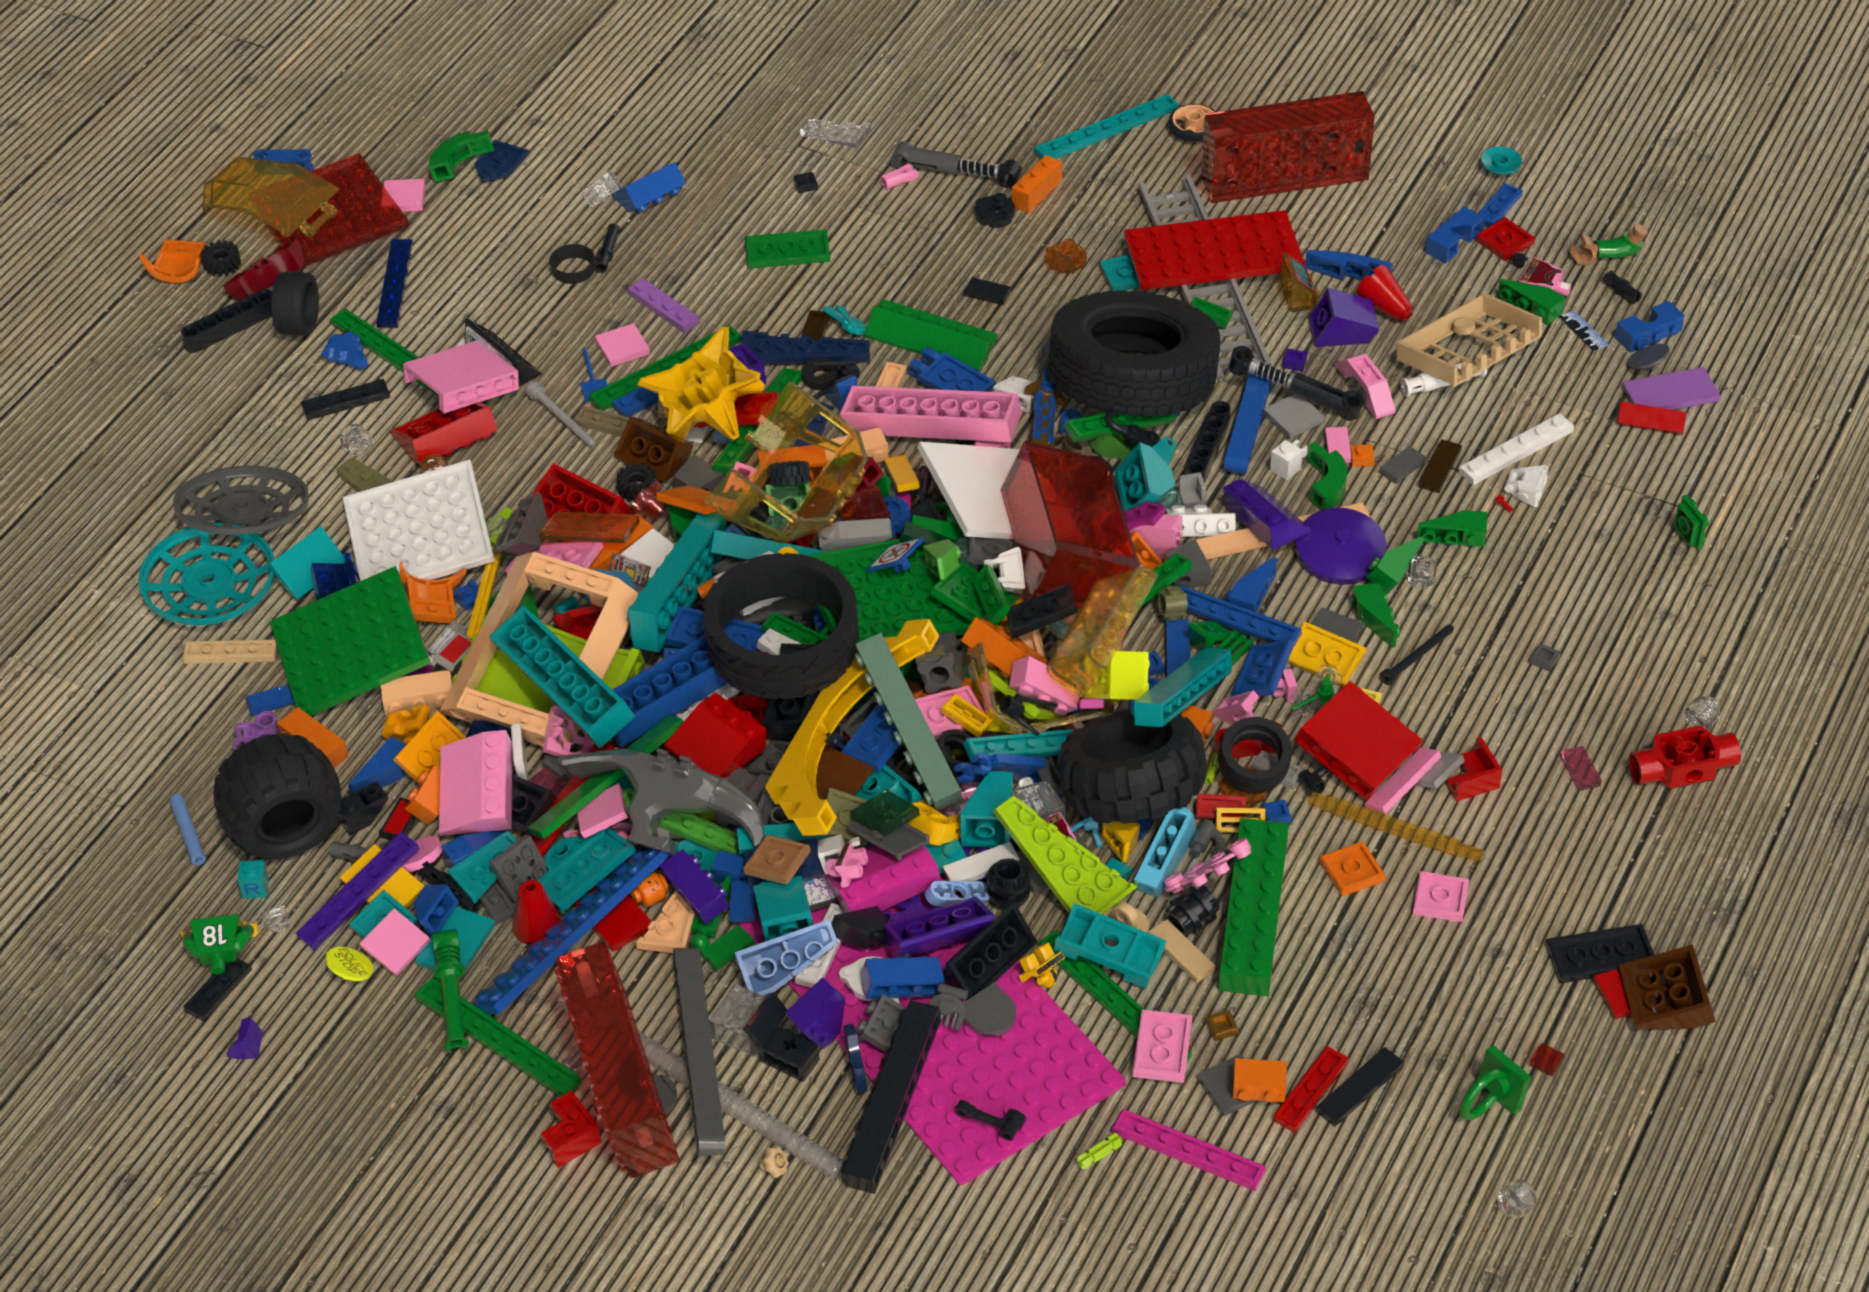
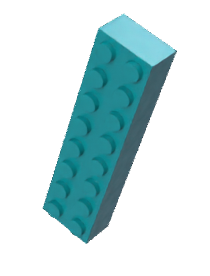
M698 513L692 519L687 530L683 532L679 541L674 544L671 552L666 555L661 566L656 569L653 577L647 581L645 588L638 594L635 602L629 606L627 617L630 619V638H632L633 648L660 652L666 643V636L679 606L691 607L699 596L697 586L711 579L714 574L712 566L724 560L727 556L711 552L714 531H726L725 514L711 513L704 515Z
M524 605L489 636L500 651L599 748L603 747L635 717V714L627 704Z

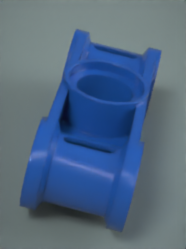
M260 149L253 154L254 160L257 162L256 171L261 176H308L314 172V166L310 160L312 155L307 149Z

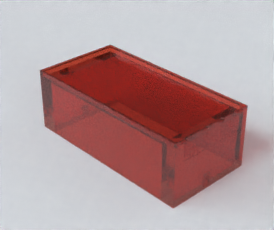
M1024 440L1000 491L1016 547L1021 549L1023 571L1031 598L1070 583L1078 610L1116 618L1141 571V566L1106 460Z

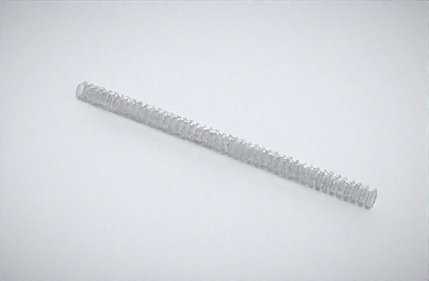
M568 987L561 992L557 1002L560 1008H563L583 1023H587L588 1026L593 1027L602 1035H605L613 1042H617L618 1045L623 1046L632 1054H636L638 1058H642L643 1061L648 1062L656 1069H660L662 1073H666L668 1077H672L673 1080L678 1081L689 1089L686 1061L682 1057L677 1056L668 1048H664L657 1041H652L650 1037H646L644 1033H640L638 1029H634L633 1026L628 1025L614 1014H610L609 1011L603 1008L593 1011L588 999L584 995H580L579 992L574 991L573 988ZM717 1080L720 1104L725 1113L728 1112L736 1120H741L742 1124H747L749 1128H753L761 1136H766L768 1140H772L780 1148H785L794 1157L798 1156L799 1160H804L805 1164L810 1165L813 1169L817 1168V1171L823 1173L824 1176H830L832 1181H836L842 1176L841 1167L844 1159H840L839 1156L834 1155L831 1151H827L820 1144L814 1143L806 1135L795 1131L787 1123L776 1119L768 1111L757 1107L755 1103H751L749 1099H745L744 1096L739 1095L736 1091H732L731 1088L726 1087L725 1084Z

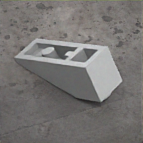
M889 518L838 521L818 529L819 546L824 551L878 543L893 538L891 520Z

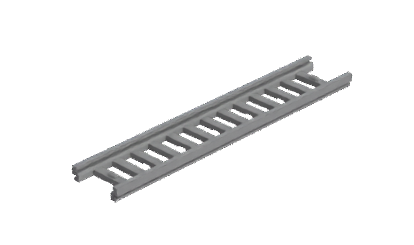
M1190 174L1185 175L1186 179H1183L1182 182L1185 192L1150 197L1144 182H1139L1140 193L1154 226L1209 219ZM1188 200L1190 202V205L1155 210L1154 206ZM1193 213L1196 218L1161 223L1159 220ZM1235 279L1223 280L1225 284L1191 290L1188 289L1187 285L1179 286L1188 304H1191L1194 297L1201 298L1229 293V298L1208 301L1224 308L1235 307L1236 311H1234L1230 322L1240 320L1242 325L1219 329L1220 338L1246 334L1248 339L1221 343L1220 353L1232 352L1237 346H1246L1253 349V356L1258 360L1260 359L1261 363L1271 364ZM1231 357L1219 359L1217 371L1219 381L1225 379L1221 368L1228 367Z

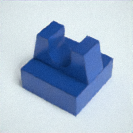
M470 579L468 584L463 587H457V590L453 592L454 600L466 611L474 607L479 590L477 583Z

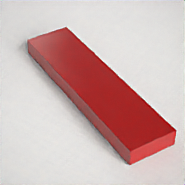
M1326 1046L1274 1114L1273 1121L1296 1133L1346 1067L1349 1057Z

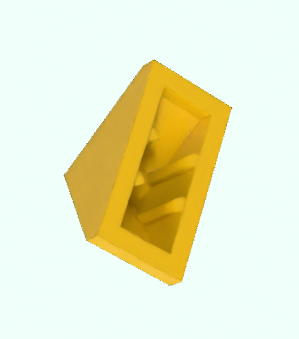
M1116 821L1102 824L1101 836L1122 863L1128 862L1138 844L1140 824H1122Z

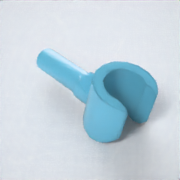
M1092 819L1084 825V831H1092L1097 848H1101L1103 845L1098 832V822Z

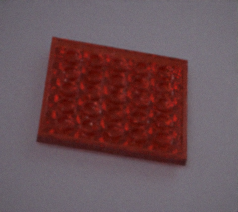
M360 153L248 194L249 201L280 246L295 239L298 240L304 255L302 267L409 227V220Z

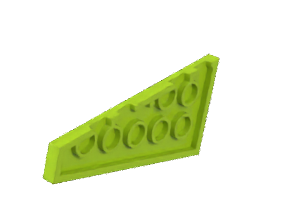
M1014 795L992 811L1069 914L1074 903L1104 914L1138 887L1119 876L1120 873L1116 870L1108 868L1100 862V858L1070 836L1066 837L1059 832L1055 825L1044 821L1037 815L1036 811Z

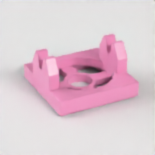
M557 706L551 707L543 752L557 757L560 755L589 753L595 743L586 734L585 737L578 736L574 730V723ZM564 719H567L566 727L563 729L559 727L564 722ZM565 730L570 731L573 735L571 743L566 742L563 738ZM556 737H558L559 741L563 744L562 748L558 745L555 739ZM574 743L583 746L578 752H570V746Z

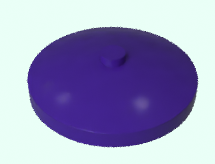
M1328 508L1310 515L1304 523L1311 528V532L1297 538L1295 544L1297 557L1310 574L1325 582L1339 585L1356 584L1367 580L1366 576L1370 571L1368 568L1369 564L1375 557L1380 558L1387 549L1386 538L1379 525L1367 515L1348 508Z

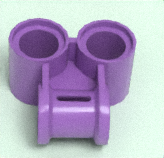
M263 711L256 716L255 722L237 723L234 726L236 739L233 741V749L236 750L241 745H244V742L246 744L264 735L279 733L276 715L271 711Z

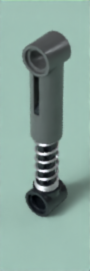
M906 141L899 142L891 156V163L897 169L906 164H911L913 168L958 175L960 171L962 174L965 172L969 175L974 173L975 176L980 174L982 177L988 176L990 179L992 177L995 180L997 179L999 184L1005 188H1012L1017 183L1022 171L1021 165L1015 160H1006L1004 163L990 165V162L983 164V161L977 163L976 160L971 162L970 159L965 161L961 155L916 148Z

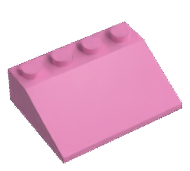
M507 731L481 732L442 746L440 760L439 835L510 830L512 823V741Z

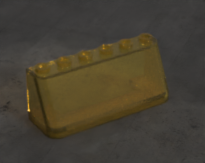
M1139 566L1097 580L1047 664L1046 670L1048 675L1081 698H1084L1109 665L1156 581L1158 574L1147 567Z

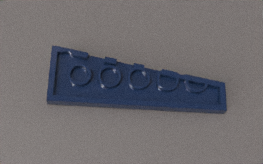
M742 331V343L764 365L803 364L813 358H829L835 362L847 360V362L870 361L869 340L836 339L832 337H822L820 340L806 335H802L801 338L789 337V334H781L779 337L769 336L768 332Z

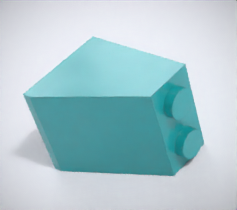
M990 771L986 774L961 810V846L994 848L1010 842V834L992 811L1013 796V772Z
M802 875L793 876L787 885L764 881L759 885L753 886L765 942L813 925Z

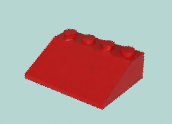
M478 402L447 413H443L439 408L389 431L414 462L420 465H428L426 464L428 460L439 456H449L454 452L453 450L459 447L466 448L471 446L473 441L477 439L489 438L498 429L490 407Z
M554 463L532 493L540 492L542 495L549 523L545 533L562 542L598 540L621 525L631 510L622 497Z

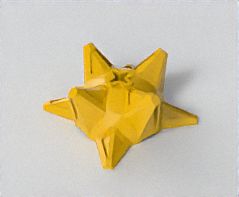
M721 327L699 351L694 352L691 358L683 363H677L671 369L640 378L638 386L659 394L667 418L666 432L668 434H673L685 440L697 422H706L732 441L740 437L734 402L739 396L762 392L765 384L759 379L760 372L748 369L728 350L729 327Z

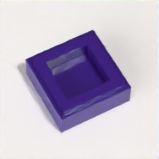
M1287 349L1282 368L1304 371L1308 352Z

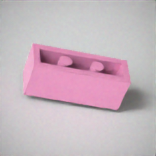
M1031 656L1013 662L1010 688L1018 691L1022 696L1057 703V708H1048L1059 715H1065L1078 709L1081 683Z

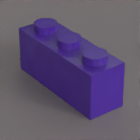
M682 849L659 865L668 883L700 920L707 924L729 908L725 900L728 895L720 884L715 886L713 883L714 879L707 869L704 871L700 869L701 864L693 854L689 856Z

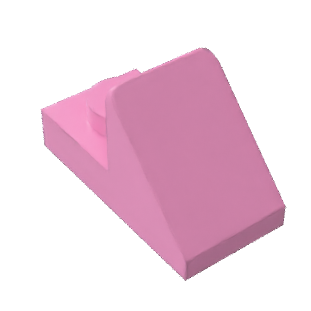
M1252 690L1224 698L1212 713L1215 717L1232 725L1240 719L1254 717L1251 710L1254 708L1253 704L1259 696Z

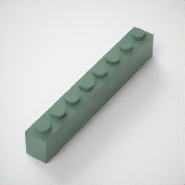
M882 633L855 644L857 653L854 654L859 667H865L866 673H864V677L869 687L874 686L876 690L873 693L879 706H884L886 710L883 713L889 726L893 724L896 730L893 732L898 745L903 744L906 750L903 752V755L908 765L913 764L916 770L913 772V775L918 785L923 784L926 790L923 792V795L928 805L933 804L935 810L939 811L963 800L961 789Z

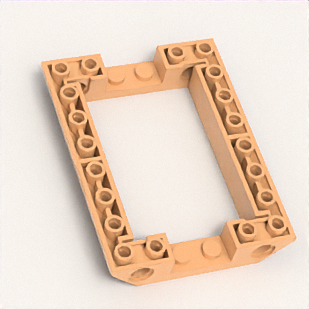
M530 552L516 557L439 712L483 727L485 721L511 728L512 724L520 723L525 741L543 746L549 714L476 691L497 649L496 644L489 636L515 613L529 585L528 582L549 591L552 585L555 584L587 594L590 597L591 604L603 607L579 658L600 679L604 680L630 626V619L627 617L628 608L635 602L639 593L617 577L537 552ZM564 719V722L559 727L565 728L567 719ZM574 724V730L578 734L580 728ZM565 730L563 738L566 742L571 743L573 735L570 731ZM556 737L555 739L558 745L562 748L563 744L559 741V738Z

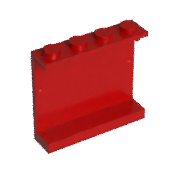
M1351 681L1300 728L1294 739L1299 746L1366 801L1374 795L1379 785L1411 754L1414 755L1423 743V740L1415 732H1412L1398 718L1390 714Z

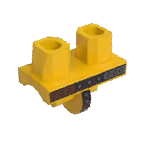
M1048 942L1035 948L1033 953L1019 959L1025 971L1019 975L1021 982H1025L1033 976L1037 977L1039 985H1043L1046 988H1051L1057 982V970L1051 967L1065 958L1062 951L1054 954Z

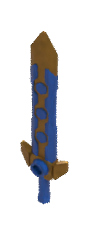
M1047 366L1042 368V381L1037 383L1034 381L1025 386V394L1033 395L1035 393L1032 448L1041 459L1051 456L1054 451L1056 403L1063 406L1066 405L1065 396L1050 382L1051 378Z

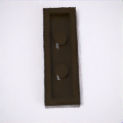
M1441 439L1419 481V487L1440 493L1462 451V445Z

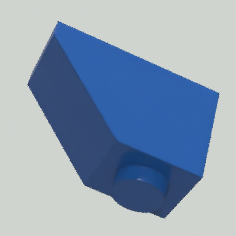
M447 884L425 885L413 902L418 920L431 938L432 932L440 931L459 903Z

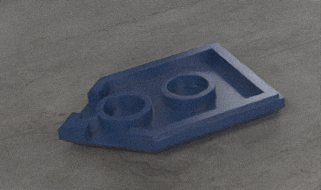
M494 140V151L483 153L474 163L482 183L510 176L529 154V150Z

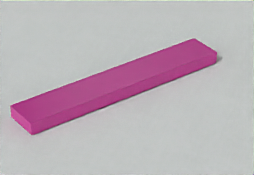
M1122 1109L1112 1127V1133H1117L1122 1138L1253 1191L1257 1190L1266 1172V1166L1125 1109Z

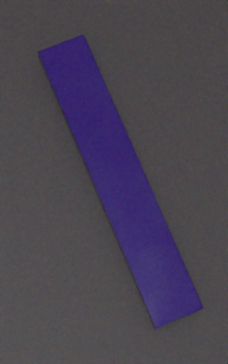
M401 831L295 933L297 937L315 951L420 849L418 844Z

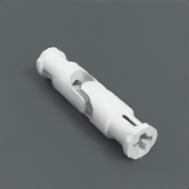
M1462 363L1454 365L1457 366V368L1461 369ZM1487 368L1479 372L1478 374L1474 375L1473 377L1486 376ZM1420 373L1417 377L1410 379L1402 378L1400 381L1401 390L1405 397H1410L1411 394L1421 391L1425 393L1450 385L1448 382H1444L1427 373Z

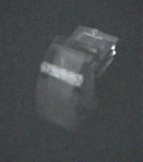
M607 171L580 193L591 209H593L616 193L622 186L617 176L612 174L611 171Z

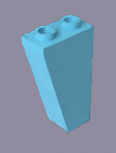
M1182 807L1168 811V815L1165 816L1134 879L1135 885L1138 886L1136 890L1157 898L1160 897L1166 886L1163 881L1174 874L1197 831L1194 815L1189 809Z

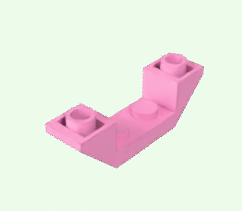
M1367 354L1356 355L1335 362V366L1344 378L1354 376L1366 391V407L1375 419L1395 413V406L1387 380Z

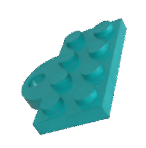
M609 827L591 835L587 839L577 836L564 838L548 850L545 856L548 872L537 881L543 885L554 906L563 913L634 854L636 850L633 844ZM562 851H566L564 854L558 855Z

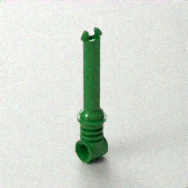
M458 930L432 932L436 960L433 974L442 984L447 1043H444L443 1046L449 1053H451V1048L462 1047L463 1051H465L469 1046V1040H465L459 987V980L465 973V967L461 963Z

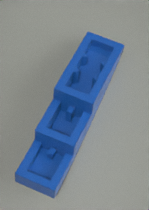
M1308 250L1306 252L1305 266L1307 269L1341 281L1346 276L1362 281L1366 275L1371 277L1375 273L1373 269L1380 265H1386L1391 273L1393 270V263L1373 257L1336 251Z

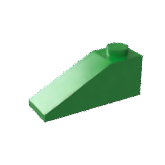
M1416 538L1385 552L1380 558L1375 557L1368 566L1370 571L1366 578L1372 583L1380 582L1382 590L1388 594L1402 579L1410 565V560L1416 555L1424 538Z

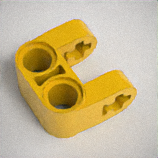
M926 799L911 804L906 823L929 835L930 844L942 845L961 838V819L959 816L946 817L940 813V810H935L933 804L928 805Z

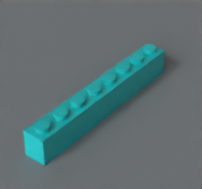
M1202 649L1134 701L1132 715L1135 717V725L1163 727L1232 672L1231 649Z

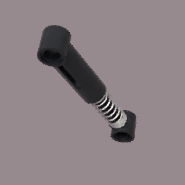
M1237 346L1233 349L1228 368L1234 375L1243 376L1247 373L1253 375L1256 373V377L1260 375L1262 379L1265 377L1267 381L1272 380V383L1283 384V387L1289 389V392L1339 412V415L1347 421H1353L1359 417L1364 404V398L1360 393L1356 391L1345 392L1301 373L1288 374V371L1278 370L1277 366L1273 368L1271 364L1261 363V360L1255 358L1251 349L1246 346Z

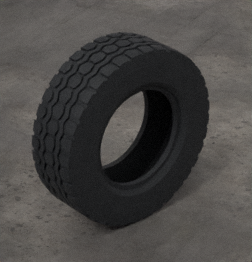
M1117 290L1116 292L1104 291L1103 293H1092L1089 296L1084 295L1063 305L1054 316L1049 346V375L1054 385L1062 393L1064 392L1066 396L1071 399L1073 398L1074 401L1080 404H1085V406L1093 409L1097 408L1100 411H1115L1119 415H1141L1142 417L1152 415L1163 416L1179 413V411L1183 412L1191 407L1194 408L1200 402H1204L1214 389L1221 345L1220 332L1216 323L1206 313H1203V311L1193 307L1191 304L1181 302V300L1169 298V296L1127 290ZM1118 350L1139 351L1149 353L1150 355L1129 354L1119 352Z

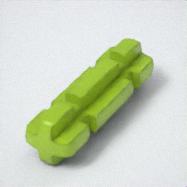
M1112 1133L1106 1137L1107 1140L1102 1139L1088 1148L1087 1153L1082 1152L1076 1156L1077 1165L1083 1170L1091 1166V1162L1096 1163L1110 1154L1111 1149L1114 1151L1122 1146L1121 1137L1117 1133Z

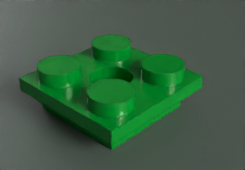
M1683 495L1681 503L1677 506L1674 527L1687 544L1694 546L1698 551L1702 549V544L1706 540L1705 530L1709 526V520L1705 514H1701L1697 509L1696 502L1693 499Z

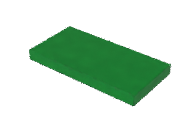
M827 229L745 236L748 269L830 262Z

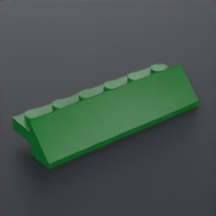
M882 299L877 307L873 306L865 338L922 355V351L926 347H929L940 355L946 352L981 372L989 360V352L998 340V334Z

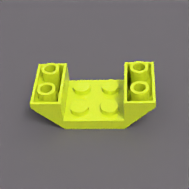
M1086 651L1084 698L1128 700L1140 698L1149 691V652Z

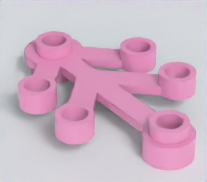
M1242 838L1229 846L1230 853L1226 854L1225 851H1221L1212 856L1206 863L1200 862L1194 865L1183 875L1181 872L1169 876L1163 881L1166 885L1164 887L1165 891H1172L1174 894L1183 890L1186 887L1185 885L1193 883L1194 887H1199L1208 881L1205 876L1206 873L1214 871L1217 876L1230 870L1226 862L1228 859L1234 856L1241 859L1251 853V846L1248 840Z

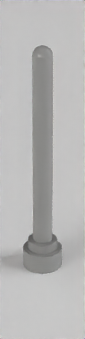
M533 381L527 386L525 390L526 395L532 400L540 401L589 447L595 446V440L545 395L544 387L539 382Z

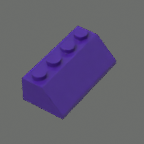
M1244 479L1234 481L1223 487L1226 509L1230 513H1235V517L1271 549L1274 550L1311 532L1310 527L1264 488Z
M975 896L883 924L888 951L894 958H911L919 953L933 952L936 948L945 945H956L959 941L968 938L972 939L987 924L993 922L994 914Z

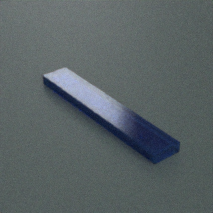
M412 239L391 240L376 321L377 328H398L413 248Z

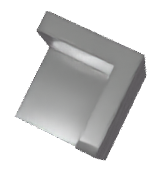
M1201 472L1179 476L1178 495L1182 506H1185V508L1205 505L1206 486Z

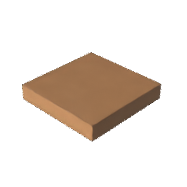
M766 835L744 866V873L787 885L811 852L810 846Z

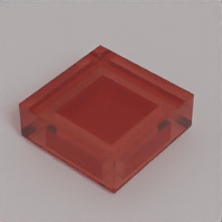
M1541 1043L1530 1060L1529 1066L1553 1077L1564 1060L1565 1054Z

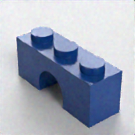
M1463 207L1458 212H1455L1450 219L1443 222L1437 230L1427 236L1425 253L1446 264L1458 254L1460 239L1471 243L1476 239V235L1483 231L1484 217Z
M1666 301L1652 307L1649 322L1641 321L1635 315L1617 322L1615 339L1631 353L1682 331L1685 315L1670 301Z

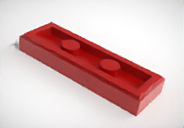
M1621 401L1617 424L1683 435L1687 412Z

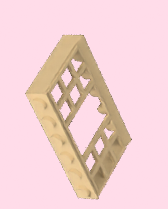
M1483 293L1397 342V361L1444 382H1448L1455 387L1542 337V317ZM1485 315L1495 318L1489 323L1478 320ZM1460 318H1470L1475 321V324L1481 326L1470 336L1493 346L1491 347V353L1485 355L1480 352L1476 356V361H1473L1436 343L1455 333L1454 321ZM1500 322L1511 325L1504 330L1494 327V325ZM1516 328L1521 330L1518 337L1509 332ZM1488 329L1497 334L1488 338L1480 333ZM1502 336L1506 337L1505 345L1495 340ZM1431 347L1438 350V352L1431 355L1423 350ZM1446 354L1453 357V359L1446 362L1438 357ZM1458 361L1463 362L1461 365V369L1457 368V366L1453 364L1457 363Z

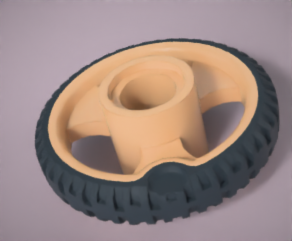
M1186 104L1173 110L1169 116L1171 132L1183 140L1203 141L1216 135L1220 129L1219 114L1206 105ZM1177 119L1185 121L1184 129L1176 124ZM1204 125H1212L1210 128L1204 130Z

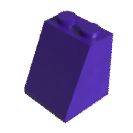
M1332 288L1326 289L1308 317L1314 346L1316 347L1370 343L1379 331L1376 311L1371 299Z

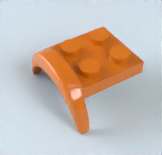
M165 240L154 265L147 260L144 254H140L139 258L145 269L156 279L169 283H184L196 276L202 260L201 251L202 249L205 250L206 245L205 242Z
M400 562V576L405 584L406 593L415 619L418 621L454 624L456 612L452 588L462 581L466 575V569L462 568L459 572L448 578L426 580L408 573L404 568L403 562Z

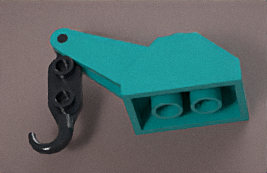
M1108 411L1105 415L1108 426L1115 432L1124 435L1128 442L1137 443V446L1114 470L1122 510L1136 508L1144 501L1159 504L1175 486L1173 472L1169 466L1176 448L1175 441L1170 437H1164L1161 440L1156 432L1147 431L1135 424H1118L1111 417L1116 416L1117 412Z

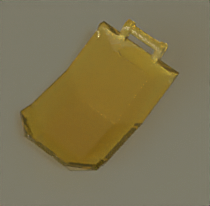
M236 157L226 163L204 183L202 209L206 211L214 207L247 212L280 231L285 238L290 236L298 227L308 238H312L316 234L317 229L329 218H333L338 214L337 209L328 200L339 188L295 163ZM321 208L324 213L311 225L307 223L306 220Z

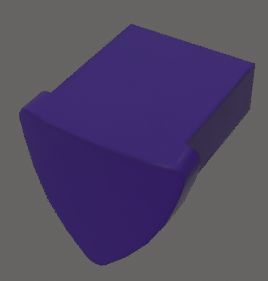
M251 1017L242 1019L238 1039L229 1046L227 1057L234 1059L259 1058L263 1031Z

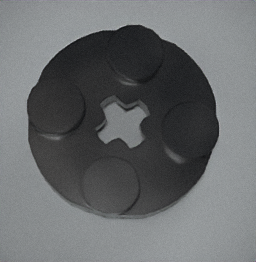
M997 193L976 200L975 219L983 226L986 223L990 224L991 228L1005 227L1015 217V204L1006 198L1004 193Z

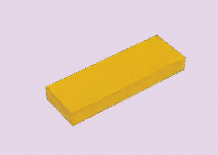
M906 455L884 459L885 467L898 492L920 488L919 480Z

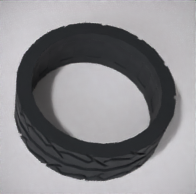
M775 553L761 555L728 569L717 579L718 582L714 583L707 593L703 615L708 659L716 673L727 684L739 691L742 690L746 694L770 699H778V697L782 699L803 697L836 682L847 672L846 669L850 668L855 659L854 654L857 653L855 644L859 640L858 608L855 591L847 578L838 569L824 561L803 554L785 553L784 555ZM776 597H795L816 602L827 608L839 620L835 630L818 645L792 654L770 655L757 653L733 642L724 633L727 624L741 610L758 601Z

